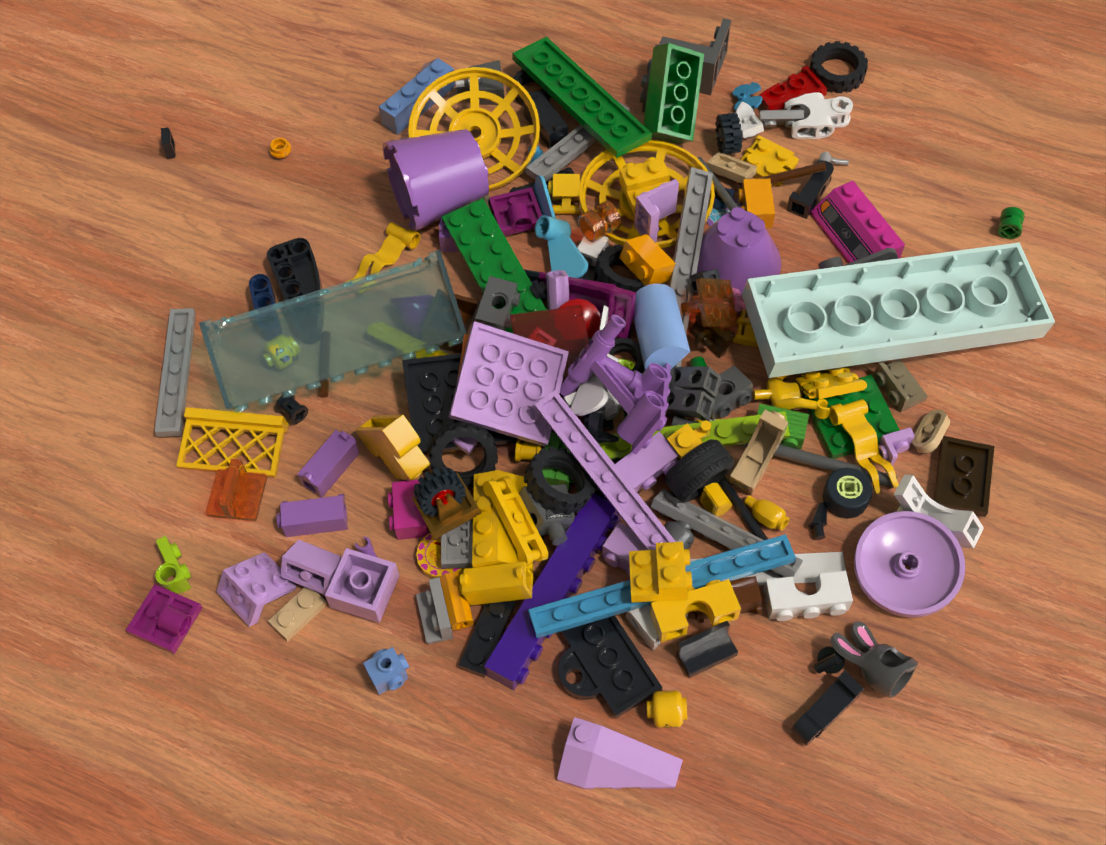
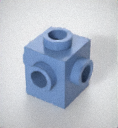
M393 647L388 650L381 649L377 651L371 659L363 663L379 695L387 690L393 691L400 688L405 683V680L408 679L406 669L409 668V665L402 653L397 655Z

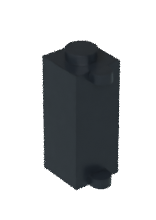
M532 92L530 96L535 103L539 116L540 138L550 149L568 135V125L543 93L537 95L536 92ZM523 101L524 117L530 125H533L530 111Z

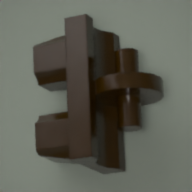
M702 312L696 314L695 323L690 329V332L696 337L694 345L697 348L707 346L721 358L725 355L728 346L732 344L735 333L730 329H720L718 327V318L713 314L705 316Z

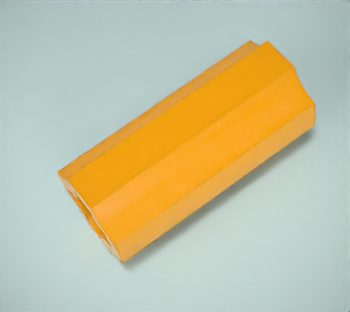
M458 571L445 573L440 577L452 630L469 628L474 624L469 602L460 593L459 584L462 572Z

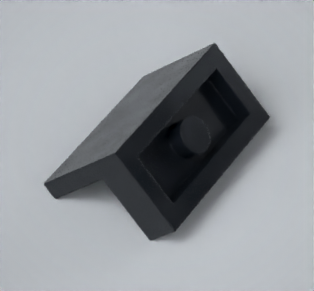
M728 621L678 643L676 655L689 678L738 655V650L728 635L730 627Z

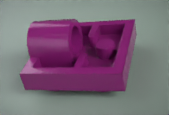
M532 187L489 197L494 218L504 236L535 229L537 220L543 216Z
M154 584L126 628V632L175 654L203 607L200 603Z

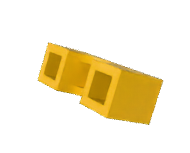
M729 579L725 581L713 580L702 588H687V600L653 601L650 605V616L660 643L687 635L689 625L685 615L691 611L705 613L712 627L725 621L737 620L741 607Z

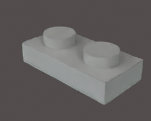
M804 110L760 111L757 117L763 123L764 128H773L776 125H785L787 128H792L793 123L804 119Z

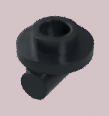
M826 646L819 651L817 656L818 662L814 664V669L819 674L824 671L831 674L838 673L845 665V658L838 654L833 646Z

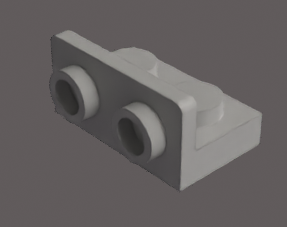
M473 518L441 536L442 569L474 568L472 566Z
M439 577L429 580L430 590L416 595L427 644L453 639Z

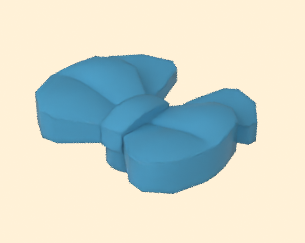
M752 82L751 85L744 84L734 89L732 93L734 98L738 99L734 106L735 111L741 102L747 103L753 110L761 104V96L750 97L751 94L761 90V86L758 83Z

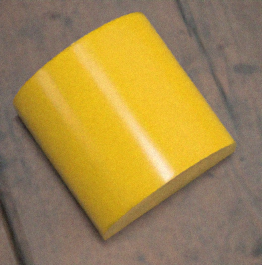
M711 483L704 487L699 501L706 511L719 517L732 507L731 501L718 483Z

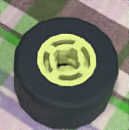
M840 468L832 472L828 477L822 498L827 505V509L834 515L846 519L855 518L861 515L867 508L872 497L873 487L871 481L863 472L854 468Z

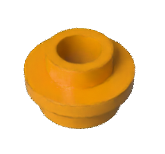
M275 138L270 143V154L275 158H284L291 153V145L284 138Z

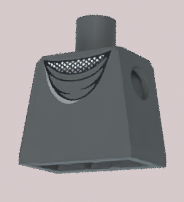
M566 484L550 485L559 492L569 494ZM527 486L523 487L519 494L540 536L549 535L553 545L564 543L567 540L565 532L575 518L574 512L571 515H564V513L555 514L550 509L547 511L542 508V504L536 503L532 499L533 495L527 492Z

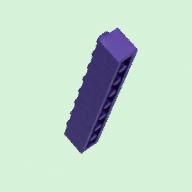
M593 493L587 504L578 512L566 532L567 540L557 546L535 582L532 598L524 600L484 665L486 676L512 690H515L518 684L522 685L529 674V669L527 668L532 660L536 662L543 650L541 645L545 638L550 639L553 635L550 634L536 638L528 609L569 598L572 593L577 594L583 582L581 580L585 571L587 573L591 571L595 563V554L598 550L602 551V547L608 539L606 537L610 529L614 530L620 520L618 512L608 500Z

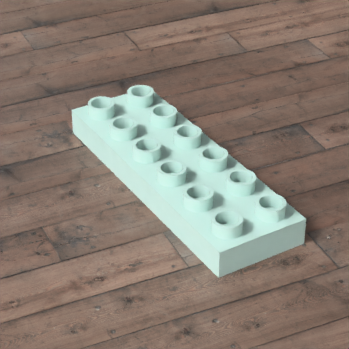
M1020 242L747 279L742 293L768 378L1043 338L1055 323Z

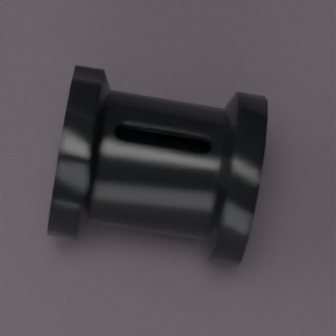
M291 392L283 394L276 402V409L280 412L283 411L289 417L288 420L292 424L300 423L308 414V408L305 405H300L295 400V395Z

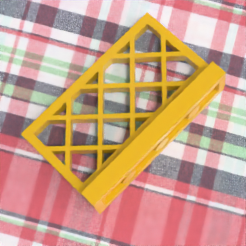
M186 407L184 413L186 423L176 464L178 469L276 478L284 434H287L289 427L283 416ZM192 427L203 428L206 432L195 442L190 437ZM220 430H227L230 436L218 444L212 436ZM244 432H251L255 438L242 447L236 438ZM269 434L277 435L276 443L268 449L261 442ZM210 438L216 446L203 455L197 446ZM234 440L240 449L227 457L222 448ZM259 442L265 451L252 460L246 451ZM196 449L201 457L193 463H186V454ZM220 451L225 460L218 465H211L207 459ZM244 453L250 462L242 468L235 467L232 461ZM266 456H269L272 459L271 470H260L256 464Z

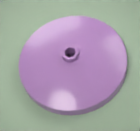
M900 511L884 515L866 528L855 550L854 569L858 583L864 593L881 609L902 617H923L943 609L959 592L965 575V558L954 534L940 521L922 513ZM905 565H908L911 569H906Z

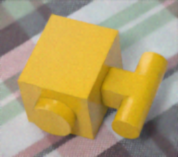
M553 174V180H549L548 192L553 194V201H562V205H553L554 214H580V205H571V201H579L580 174Z
M703 421L701 426L694 431L687 423L667 438L668 443L679 455L678 461L702 444L701 440L710 436L711 423Z

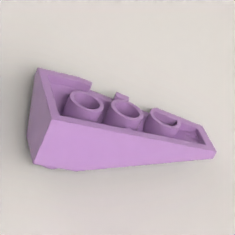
M574 717L565 744L557 781L581 789L635 787L640 789H675L683 760L604 726Z

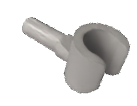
M828 152L821 153L818 161H828L831 164L846 166L849 164V160L833 158Z

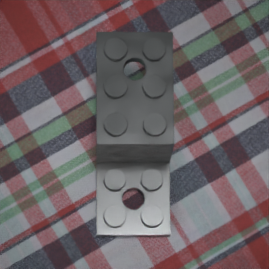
M723 18L721 26H717L715 29V41H711L709 47L662 36L659 45L671 43L704 53L699 93L711 95L727 54L731 20ZM652 59L648 62L647 75L644 74L641 80V87L644 90H642L640 96V103H643L642 112L644 113Z

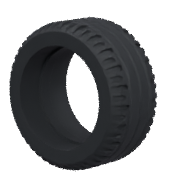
M710 439L677 461L666 473L665 482L678 500L689 502L700 496L705 486L719 482L733 468L734 460L721 442Z

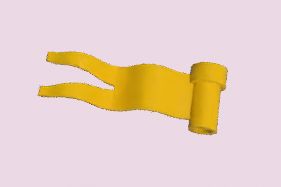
M391 222L386 229L388 236L379 251L375 254L365 255L356 276L346 281L343 285L348 287L360 282L365 277L369 266L374 262L368 282L359 289L358 293L362 295L364 292L372 289L377 282L382 267L393 265L399 259L405 247L415 249L421 240L420 233L412 229L407 230Z
M861 399L845 405L837 404L830 406L829 419L831 423L835 426L842 424L844 430L852 438L856 461L870 475L875 494L881 493L879 476L876 467L869 462L868 458L885 469L893 488L898 487L899 484L894 468L889 461L880 455L876 432L864 416V414L868 413L866 401Z

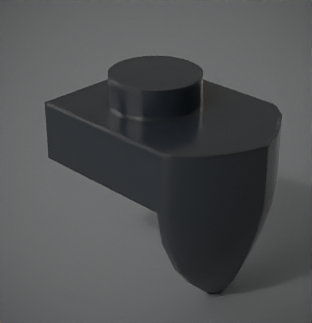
M601 407L597 411L585 416L584 426L588 427L587 430L598 444H610L619 441L618 437L602 431L606 407Z

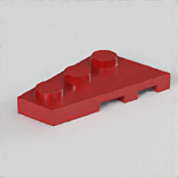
M806 65L797 75L791 74L788 76L787 81L773 85L760 93L759 96L762 97L761 104L765 110L784 109L785 102L804 94L822 93L823 96H826L827 88Z

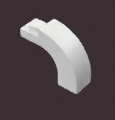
M904 475L894 493L895 498L900 503L897 512L912 511L931 516L944 524L954 534L961 547H975L984 527L973 511L954 510L938 504L925 493L914 475Z

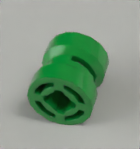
M1007 207L1002 210L1001 222L998 226V234L1001 237L1015 239L1021 236L1025 217L1023 210L1017 207Z

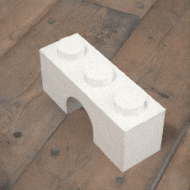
M846 571L819 574L815 583L817 593L813 595L800 593L795 587L793 577L766 579L763 593L769 620L788 621L798 616H804V618L809 619L826 613H830L833 616L846 613L853 602Z

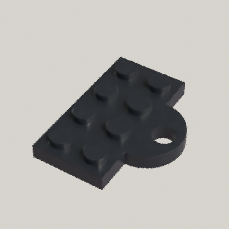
M615 615L560 631L570 648L565 651L559 661L558 676L562 687L571 696L582 700H590L601 696L616 719L653 697L654 692L662 691V685ZM571 672H577L582 676V680L578 684H570L566 680L567 675Z

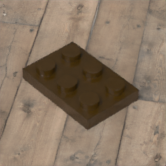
M943 436L940 443L934 501L950 509L973 511L977 516L986 517L989 508L994 446Z

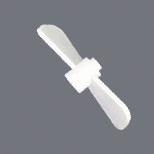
M605 305L600 330L608 323L609 307ZM607 354L608 357L615 360L616 362L619 361L618 358L610 354ZM595 373L591 375L586 383L580 384L571 406V410L577 416L597 411L608 400V389Z

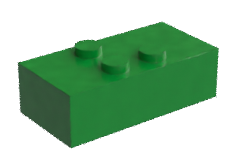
M671 43L653 47L644 126L652 133V138L675 144L693 141L704 53Z

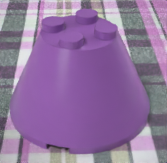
M736 207L731 212L724 214L703 233L697 273L718 269L723 290L733 287L743 293L747 279L780 275L781 256L765 227L764 221L755 214ZM723 292L713 296L722 299Z

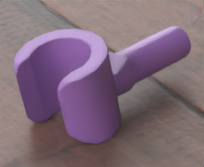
M363 537L367 544L365 547H359L355 543L358 552L377 557L368 537Z

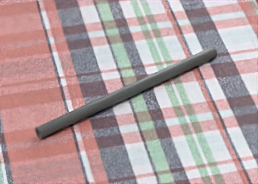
M674 416L672 426L698 422ZM740 444L737 446L746 448L748 444ZM781 444L774 453V456L832 472L840 468H854L863 472L872 482L868 472L855 464ZM877 471L879 485L893 488L888 474Z

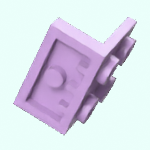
M676 179L663 183L659 187L643 192L636 197L634 228L641 236L648 234L655 243L657 242V233L659 231V220L676 211L679 186Z
M261 553L224 569L216 592L250 627L258 623L265 604L294 591L297 584L282 578L281 568L266 553Z

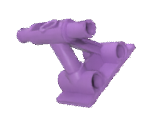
M614 314L602 330L595 332L589 344L585 346L577 360L569 367V375L561 384L560 394L565 397L574 393L580 384L586 383L591 375L595 373L628 413L617 427V432L622 439L632 444L631 452L637 454L641 448H647L652 440V435L656 430L660 431L667 421L665 413L669 405L667 397L670 393L668 387L672 378L670 375L671 365L666 363L662 367L656 363H650L646 370L640 373L637 370L632 371L608 357L607 354L615 345L614 339L626 324L620 316Z

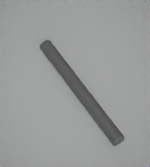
M697 157L706 167L708 172L713 173L708 167V165L705 163V161L702 159V157ZM713 174L714 190L731 212L733 208L738 206Z

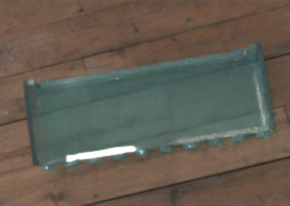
M437 250L428 253L429 256L424 258V262L422 257L417 258V261L236 316L223 317L221 320L212 322V319L200 322L201 332L226 409H233L234 413L248 410V405L258 402L259 406L273 402L272 397L281 394L283 398L297 394V389L306 387L307 391L321 387L320 382L330 380L331 383L339 382L345 379L344 375L354 372L355 376L369 372L368 367L378 365V368H384L392 365V360L413 359L417 357V352L425 350L426 354L440 350L439 346L449 343L450 347L463 343L464 334L467 333L441 251Z

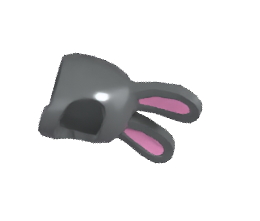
M855 622L850 628V635L859 649L854 647L840 633H835L831 636V644L836 652L848 661L857 664L866 683L884 697H895L909 682L918 665V661L913 657L902 654L893 646L878 644L870 629L862 622Z

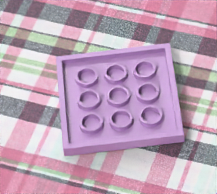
M474 321L471 326L448 418L474 424L484 429L544 447L547 446L552 428L538 412L534 404L554 390L558 394L560 393L569 351Z

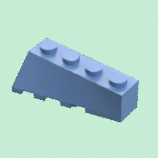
M439 58L425 63L411 81L379 106L382 125L397 135L409 126L413 106L421 93L437 78L454 71L453 67ZM455 81L442 87L437 93L441 97L445 96L455 87ZM431 99L425 104L420 116L435 104Z

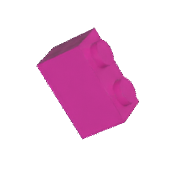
M418 480L392 482V492L388 493L389 508H393L394 515L389 516L390 530L395 531L397 540L421 538L428 535V526L412 499L414 497V485L420 484Z

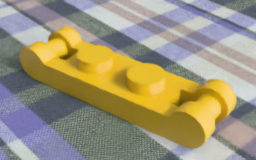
M506 476L499 478L498 481L489 480L484 482L483 491L486 496L491 498L518 552V561H525L527 565H530L534 560L537 562L546 560L548 558V550L512 479Z

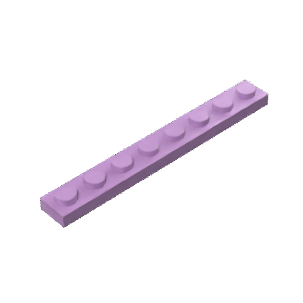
M556 390L534 404L538 412L647 550H656V543L676 542Z

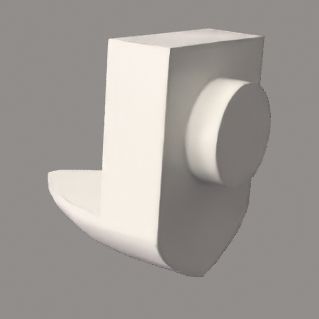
M741 102L735 112L740 119L741 136L743 138L753 137L763 132V123L755 115L751 106Z

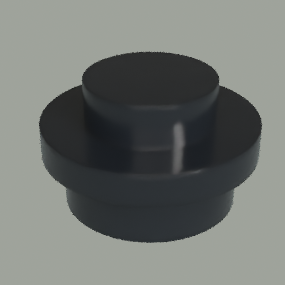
M537 279L534 280V284L530 288L535 297L541 299V301H547L546 283L544 281L539 282Z

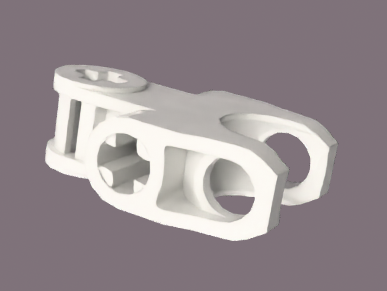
M822 93L804 94L785 102L784 110H804V119L792 124V137L795 139L814 140L830 136L835 128L845 127L849 124L853 102L844 96L824 99ZM795 105H800V106H801V107L796 108V109H790L791 107H793V106H795ZM801 128H807L802 132H797Z

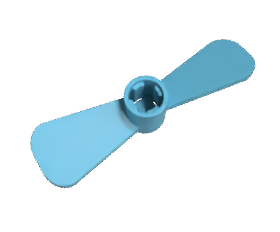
M538 175L534 185V194L543 216L536 222L535 233L538 238L548 240L551 271L563 270L566 271L568 277L580 278L586 273L588 262L570 238V224L555 217L545 179L543 176Z

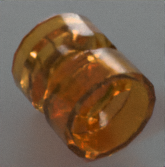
M604 201L595 206L594 211L588 210L578 217L581 232L590 242H596L604 237L606 233H611L622 225L620 214L610 201Z

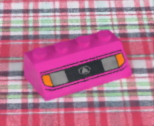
M854 181L834 188L811 211L810 215L848 263L886 248H894L898 259L901 258L905 244Z

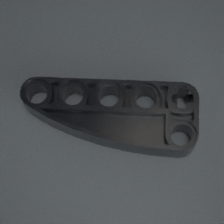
M295 238L271 247L267 251V258L299 337L304 344L311 346L321 340L325 315L324 293L315 257L309 242L305 238Z

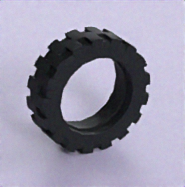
M827 42L824 46L820 45L817 51L813 52L810 69L826 86L828 92L836 91V93H842L846 91L848 93L852 89L859 88L860 83L864 82L868 68V59L865 58L863 51H859L857 46H851L848 42ZM839 59L851 64L855 71L847 75H836L825 70L822 64L828 60Z
M608 246L605 248V251L602 250L594 269V276L597 277V282L615 284L618 288L637 292L645 286L639 279L633 280L621 277L610 268L611 265H625L620 259L623 246Z
M451 421L447 423L448 426L439 428L437 430L438 434L434 435L431 439L429 460L432 472L434 468L440 471L441 467H446L442 460V453L449 442L460 437L474 438L484 447V458L471 471L458 472L465 486H472L474 488V474L495 471L496 469L495 464L498 463V451L494 438L488 432V429L461 421L456 423Z
M549 447L548 450L545 448L541 449L538 454H535L525 470L524 483H527V492L533 495L532 499L536 503L542 504V508L547 511L548 509L553 510L555 514L564 513V515H571L572 512L578 513L587 504L595 491V488H593L595 483L574 456L564 448L556 449L555 447ZM556 468L569 475L575 483L577 493L565 494L551 487L545 480L542 469Z

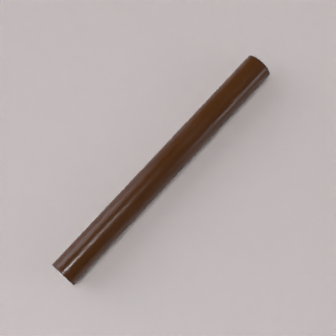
M821 162L756 179L770 178L771 184L826 171V164ZM736 183L737 191L742 189V183Z

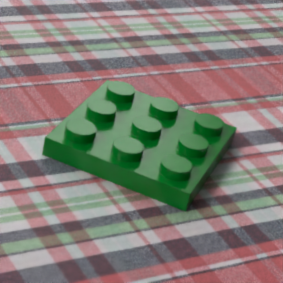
M872 375L859 378V380L862 379L867 383L866 389L862 391L823 398L828 402L827 408L837 404L845 405L861 399L865 400L868 406V413L864 414V416L876 432L878 445L883 435L900 431ZM805 393L803 394V397H802V398H804V399L813 400V401H818V400H819V398H813V399H811V398H809ZM807 409L830 458L837 459L854 454L852 438L844 430L842 424L835 426L831 423L829 416L826 419H820L815 416V410Z

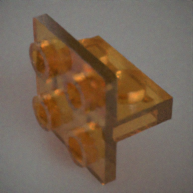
M708 278L697 279L698 295L690 297L688 302L681 303L682 313L698 314L701 312L704 327H736L737 314L734 306L731 281Z
M231 459L229 468L217 470L206 509L207 516L256 521L267 482V475L265 473L247 472L242 460Z

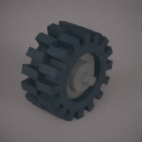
M738 114L717 115L715 136L716 140H718L719 152L724 154L740 153L742 149V130L740 129L741 124H739Z

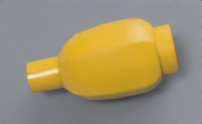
M751 495L745 499L744 504L752 508L753 516L767 528L782 531L789 523L790 518L786 516V511L774 502L767 499L757 500Z

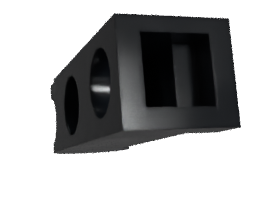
M817 162H825L826 171L812 174L800 194L792 192L789 197L787 211L805 219L809 217L831 182L834 167L830 162Z
M844 670L828 690L798 719L790 731L807 746L815 738H818L859 698L864 688Z

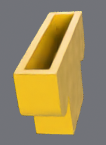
M404 415L373 416L354 430L367 449L375 457L380 456L396 479L414 480L430 465L417 446L421 443L419 436Z

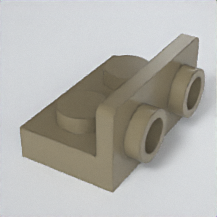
M900 359L888 365L883 361L877 364L874 372L875 381L885 390L891 404L895 405L900 412L926 401L927 394Z

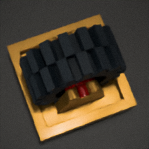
M441 467L440 471L434 468L433 473L426 472L425 478L420 477L418 479L420 484L414 485L415 490H413L414 497L412 499L434 539L481 514L478 505L458 472L456 473L451 468L447 470L446 467Z

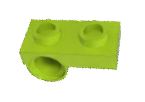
M166 536L157 539V545L166 562L156 570L155 577L161 587L177 594L191 589L188 579L192 576L185 563L181 565L178 558L182 554L176 542L171 544ZM176 575L172 581L166 582L169 577Z

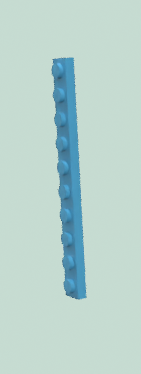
M785 534L690 562V565L685 566L686 572L691 571L692 587L698 589L705 587L707 583L713 580L725 581L729 579V581H733L793 563L796 560V556ZM630 580L528 609L536 638H540L651 605L652 602L632 603Z

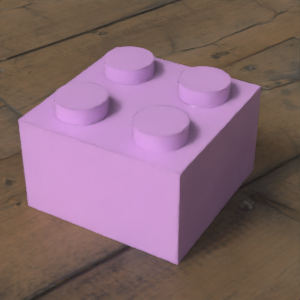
M346 548L325 594L330 608L380 623L399 578L396 563Z

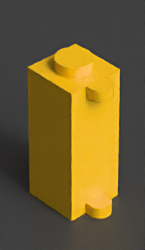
M525 561L464 569L463 574H460V593L464 595L470 605L531 599L533 573Z

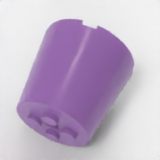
M467 129L383 143V157L385 160L389 159L390 168L386 170L394 196L404 219H410L411 222L408 225L413 231L420 230L441 219L442 216L488 195V170L477 141H475Z

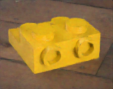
M651 157L638 165L627 163L619 170V182L634 215L637 196L643 192L653 190L663 183L670 182V173L663 158L656 160V158Z
M683 541L656 543V550L629 551L632 603L687 600V588H692L691 571L686 572L685 566L690 565L689 549H684Z

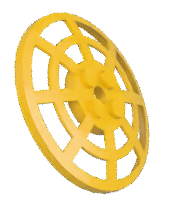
M470 67L449 72L427 86L413 106L409 119V138L448 132L437 131L438 124L444 113L452 120L449 131L467 129L470 132L475 129L481 131V135L474 139L480 147L482 158L484 159L492 155L499 161L498 164L487 168L488 175L495 173L504 166L514 172L506 179L489 185V191L501 188L517 178L530 164L536 153L540 136V124L535 103L519 82L500 71L489 68ZM465 78L470 79V91L457 94L447 101L437 93L438 90L451 82ZM478 78L496 80L507 85L511 90L504 99L490 92L479 91ZM518 95L527 105L533 125L520 127L517 114L510 106ZM479 98L495 102L498 106L492 112L479 108ZM431 99L439 109L432 119L430 131L417 130L420 113L427 101ZM470 99L471 108L465 109L460 113H457L452 108L454 104ZM505 111L510 116L514 128L501 129L498 118ZM533 134L530 152L520 166L511 160L518 149L520 136ZM514 137L512 147L507 155L497 149L502 138Z
M650 140L627 152H657L656 160L661 158L664 160L667 154L682 160L690 167L708 172L703 163L693 154L677 145L663 141ZM605 150L596 156L586 167L580 181L579 202L582 213L595 231L608 237L610 241L624 246L626 240L641 235L634 228V223L632 228L629 229L615 220L626 216L635 222V215L623 189L621 188V191L610 188L619 178V170L626 163L622 156L616 158L608 150ZM614 160L618 170L612 173L603 185L590 180L598 168L607 161ZM667 167L670 177L674 180L676 179L679 183L678 192L683 190L685 193L688 176L683 178L675 170ZM713 181L711 183L705 223L710 217L714 204L715 192ZM587 188L600 193L599 205L602 214L590 216L586 205ZM606 196L619 200L620 209L609 212L606 205ZM676 204L675 213H682L683 205ZM664 218L659 220L658 226L661 230L658 231L657 237L667 235L670 240L656 242L660 248L676 245L678 233L675 230L679 228L680 219L671 226ZM608 221L617 230L628 234V238L617 237L597 223Z

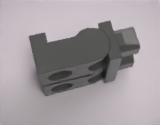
M709 366L673 367L670 370L672 378L668 387L670 389L667 397L669 405L665 415L668 417H694L701 421H710L715 403L712 397L717 396L722 376Z

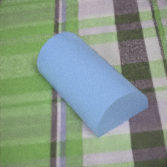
M650 284L636 292L633 316L644 369L646 370L650 363H656L662 367L668 363L672 369L690 353L674 289L665 284Z

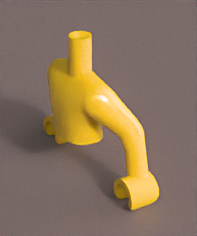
M786 376L769 378L767 380V389L753 390L754 400L770 399L775 407L788 410L794 408L815 410V416L820 419H826L830 413V408H827L828 402L825 399L813 401L801 398L800 389L796 382L787 383L782 381Z

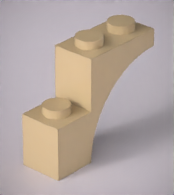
M766 409L764 410L749 444L730 476L729 482L750 495H752L766 472L769 461L784 438L789 422L785 420L782 414L776 411L769 412Z

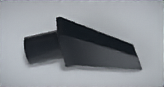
M825 502L819 503L816 506L808 523V527L813 529L816 540L825 538L824 527L827 525V505Z

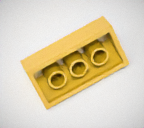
M501 470L474 474L473 499L481 511L480 515L473 518L472 566L474 568L519 562L518 552L491 498L485 495L483 484L489 480L498 481L501 477L509 476L518 493H520L522 488L527 486V483H524L523 476ZM533 563L528 565L531 572H533Z

